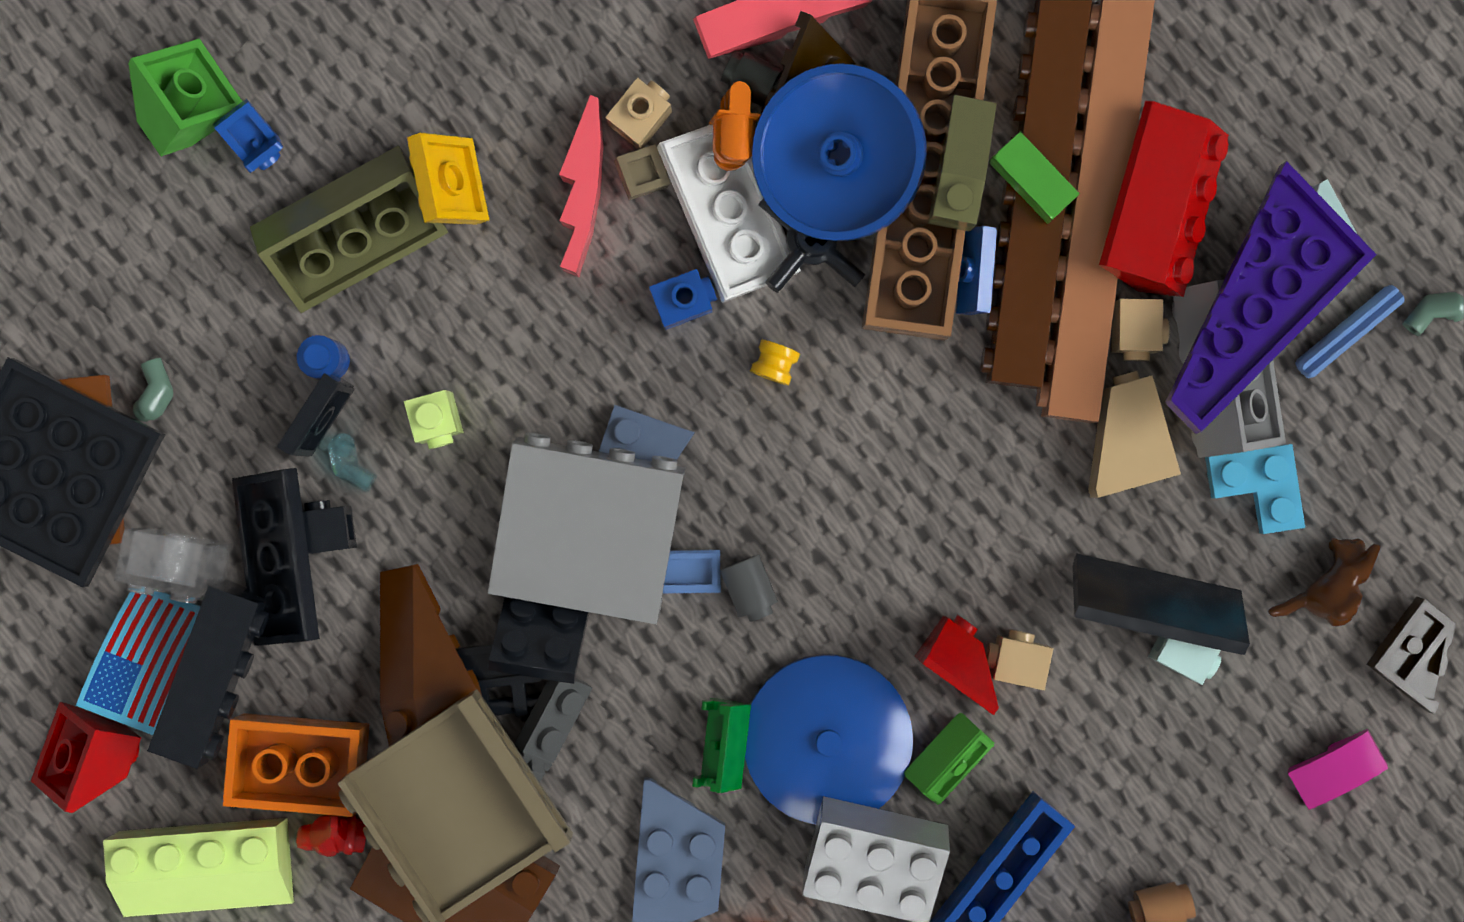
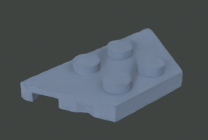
M644 778L632 922H692L717 912L719 908L725 823L711 814L698 809L693 803L683 797L677 796L657 784L658 782L652 778Z

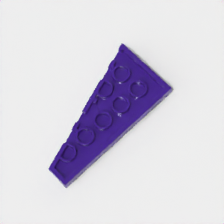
M1287 161L1279 166L1165 401L1171 410L1195 434L1202 432L1377 255Z

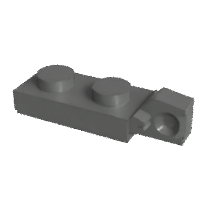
M575 678L574 684L548 680L514 744L539 783L544 777L545 771H548L552 763H554L593 688L584 681Z

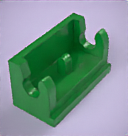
M718 698L702 700L701 709L708 710L701 775L693 777L692 787L709 786L710 791L717 793L741 789L751 704Z

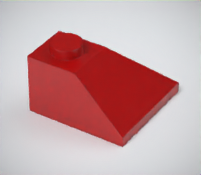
M958 614L953 621L943 615L914 657L992 715H995L999 706L984 645L974 637L978 629Z
M59 702L31 782L64 812L74 813L127 778L131 765L139 755V743L142 737L125 724L73 705Z

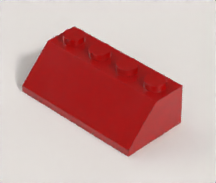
M1145 101L1099 262L1102 268L1138 292L1184 297L1187 284L1192 280L1194 274L1193 262L1198 244L1205 235V219L1209 204L1216 195V179L1221 161L1225 159L1228 152L1229 135L1211 119L1155 101Z

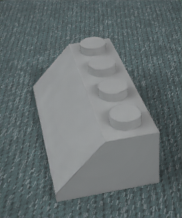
M1224 280L1186 287L1184 297L1173 296L1172 313L1178 326L1180 339L1179 357L1183 364ZM1273 360L1202 432L1195 434L1192 431V441L1197 449L1198 458L1286 445Z

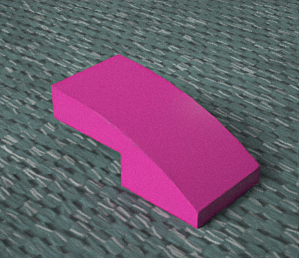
M1366 729L1328 746V751L1288 768V774L1306 807L1310 810L1366 783L1387 770L1388 764L1369 730Z

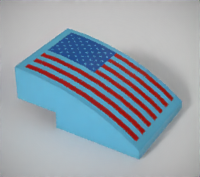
M136 582L102 643L75 706L153 735L201 606Z

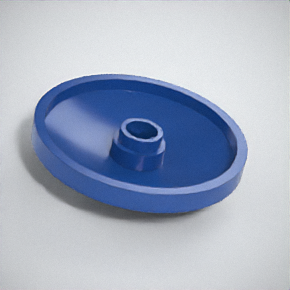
M851 64L819 66L797 75L782 86L770 99L759 118L752 148V163L756 182L763 198L772 211L793 229L811 237L831 241L860 239L882 230L895 221L914 199L923 179L927 158V144L922 121L906 94L885 76L868 68Z
M833 654L804 657L776 671L765 681L751 702L745 754L746 764L760 792L772 805L786 815L799 821L816 825L823 796L879 809L894 795L903 782L904 773L909 767L913 750L910 716L894 686L881 673L868 664L847 656Z

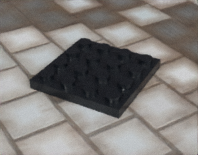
M7 357L0 371V546L82 588L89 587L166 434L15 358Z

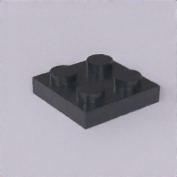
M505 597L489 657V670L574 684L589 612Z

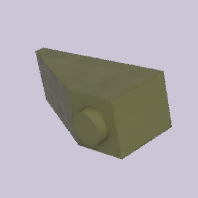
M959 95L953 96L928 218L929 224L968 232L977 225L986 181L997 103Z

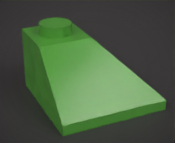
M200 39L131 58L128 63L137 123L161 157L191 147L214 132L213 124L243 102Z

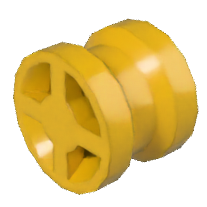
M761 339L758 347L761 354L758 361L752 364L750 372L789 386L792 378L789 372L792 364L798 362L800 353L780 344Z

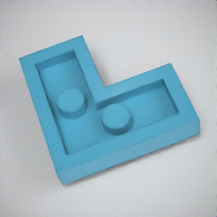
M1292 444L1205 457L1211 498L1253 493L1259 534L1305 528Z

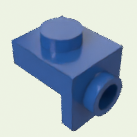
M247 98L213 124L215 130L242 160L244 167L249 173L257 168L265 170L279 159V151L283 148L280 138Z

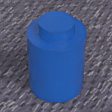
M315 335L305 339L299 346L297 363L302 372L309 377L321 379L322 375L326 373L341 378L349 368L350 356L342 343L325 336Z

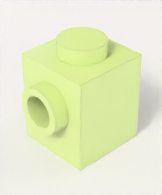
M442 390L404 401L415 443H427L429 449H434L454 443L452 436L464 433L453 392Z

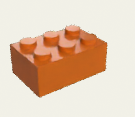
M246 713L230 719L223 806L353 817L357 812L352 814L343 805L339 797L341 788L337 783L346 774L367 761L370 724Z

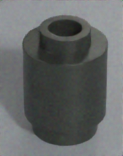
M735 50L723 71L720 81L729 85L728 90L737 81L745 82L751 90V102L763 107L769 91L777 88L783 69L747 51L742 54Z

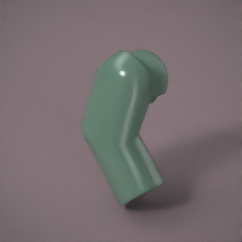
M1456 292L1428 294L1423 297L1402 325L1412 334L1421 336L1434 318L1446 317L1448 320L1453 319L1454 322L1464 319V297Z
M161 358L152 359L141 364L148 386L139 400L134 403L133 413L138 420L143 422L158 419L163 415L173 398V388Z

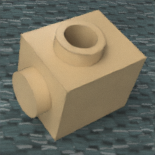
M637 77L605 117L607 124L638 150L642 149L672 113L671 104L667 101L670 95L654 81L650 80L646 85Z
M1119 299L1115 301L1112 319V353H1124V361H1150V354L1163 351V344L1168 343L1170 330L1168 319L1163 318V299Z
M1010 629L1008 637L997 635L996 643H989L986 650L991 678L997 681L1045 691L1054 648L1035 643V635Z

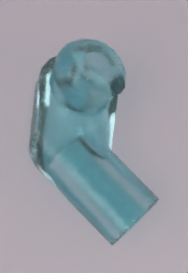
M346 433L336 434L328 445V454L333 474L367 493L375 482L377 475L359 465L353 437Z

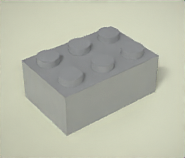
M823 796L804 868L802 896L912 922H930L950 853L948 825Z

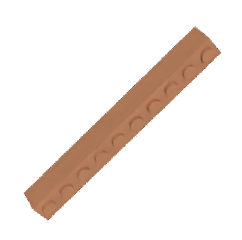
M1097 0L1096 4L1091 5L1088 30H1092L1091 45L1086 46L1083 72H1087L1085 88H1081L1078 107V113L1081 114L1080 128L1075 130L1072 155H1075L1076 158L1074 172L1070 171L1069 183L1080 194L1069 204L1068 214L1065 213L1062 239H1065L1063 256L1059 255L1056 281H1059L1057 298L1054 297L1051 317L1053 331L1051 340H1048L1045 365H1048L1046 382L1043 381V387L1037 389L1036 406L1042 407L1041 417L1085 423L1099 422L1118 278L1102 268L1099 262L1138 128L1155 0Z

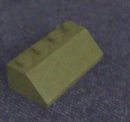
M399 145L250 226L257 254L300 313L449 233L444 223H424L423 214L418 203L419 195L414 170Z

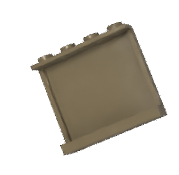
M477 689L346 774L337 783L341 788L339 797L343 805L350 813L354 814L357 812L366 826L363 828L366 839L375 850L381 848L390 862L388 870L392 878L400 887L406 885L415 899L412 901L413 908L423 922H445V920L551 850H554L556 853L568 845L573 835V832Z

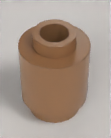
M1175 882L1137 890L1134 891V900L1128 901L1132 922H1187V919L1196 917L1193 898L1187 884L1176 885Z

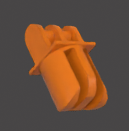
M742 81L733 83L722 97L720 109L709 121V125H713L712 148L714 161L721 169L726 171L737 170L752 157L755 124L761 116L758 113H750L751 90L748 84Z

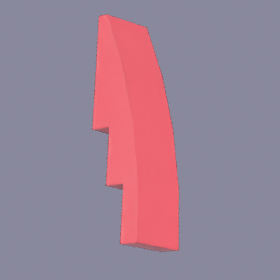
M736 0L700 14L693 20L706 55L710 59L732 53L735 50L739 51L783 38L789 32L799 30L800 28L795 26L800 11L812 15L821 24L831 16L866 7L872 0Z
M592 95L589 96L559 173L563 182L573 185L559 221L564 227L574 230L560 267L564 272L580 277L593 236L602 182L604 148L601 105L599 99Z

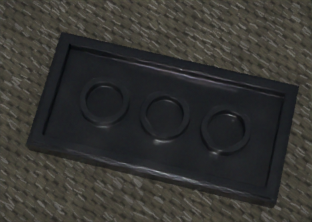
M297 468L232 478L246 589L268 600L264 612L269 613V618L262 635L259 638L254 636V646L306 642L320 639Z
M1076 553L1072 566L1074 617L1235 654H1246L1250 641L1241 590Z

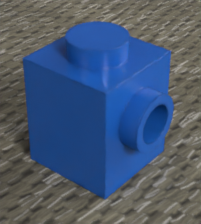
M697 269L649 287L665 330L713 313L710 302L717 300L709 276L701 279Z

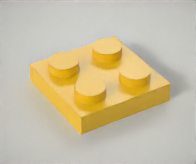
M418 133L407 137L410 151L409 159L414 170L419 195L418 203L423 214L424 223L476 225L490 221L473 138Z

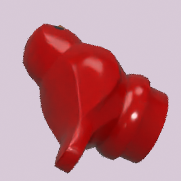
M322 815L312 824L300 826L296 834L297 848L306 851H316L318 854L327 857L335 856L340 852L346 855L363 853L366 843L363 828L366 826L361 818H356V815L353 817Z

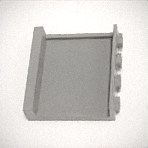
M525 433L524 438L518 437L511 447L488 594L657 625L686 467L677 466L678 461L676 459L664 456H652V461L636 459L635 452L626 449L610 448L609 453L593 451L592 444L582 441L568 440L567 446L550 443V436L539 433Z

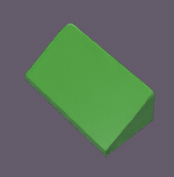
M1021 131L989 161L994 169L1047 224L1080 194Z
M958 713L905 770V777L925 796L939 805L990 751L995 743L963 713Z

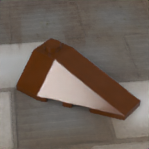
M419 564L380 572V707L389 746L475 689L481 694L479 682L473 670H466L456 650L460 645L455 635H448L439 617L441 608Z

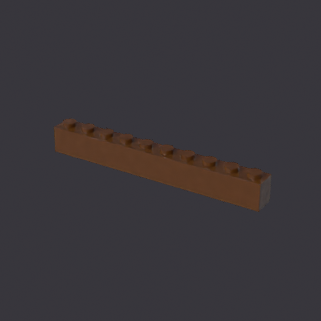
M1035 0L1034 12H1027L1023 36L1030 38L1028 54L1022 53L1020 59L1018 79L1025 80L1023 96L1017 95L1015 99L1013 121L1019 122L1018 133L1021 131L1069 182L1092 0ZM1005 180L1002 204L1009 205L1007 222L1000 221L997 233V246L1003 247L1001 264H994L993 289H998L996 306L991 305V311L987 313L986 330L992 331L991 347H984L980 371L987 373L986 383L1038 389L1043 387L1065 208L1047 224Z

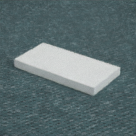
M708 125L660 142L657 149L720 300L723 303L767 286L766 280L790 252L787 248L786 235L782 225L758 206L763 196L754 175L752 157L737 170L726 171L721 169L714 161L712 148L713 125ZM800 268L795 272V274L801 271Z

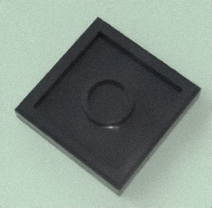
M324 373L277 448L288 455L312 456L355 390L354 385L343 378Z

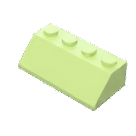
M288 818L119 831L103 840L106 884L123 917L294 903Z

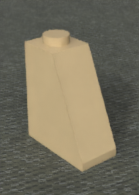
M1138 371L1113 377L1115 386L1103 389L1088 488L1091 498H1100L1181 474L1153 375L1140 379Z

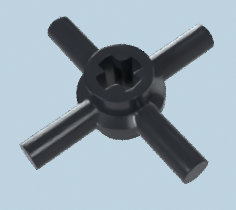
M764 198L760 201L758 206L788 230L786 243L790 253L765 282L774 292L779 293L802 264L819 265L825 262L854 287L864 278L866 274L836 250L837 241L819 239L812 247L805 242L808 235L793 229L783 222L768 206Z

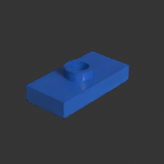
M979 226L974 227L970 232L965 231L956 314L975 315L990 313L997 236L996 227Z

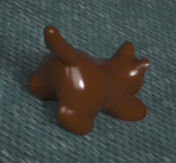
M1332 538L1328 547L1333 552V566L1305 592L1270 608L1268 613L1273 617L1287 616L1300 608H1306L1313 615L1326 619L1331 626L1337 627L1347 624L1358 611L1363 597L1359 590V585L1365 583L1369 578L1381 546L1372 544L1365 550V543L1361 539L1338 540Z

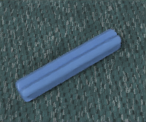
M1393 285L1385 286L1299 357L1295 362L1297 369L1306 378L1315 377L1402 305L1405 300L1402 293Z

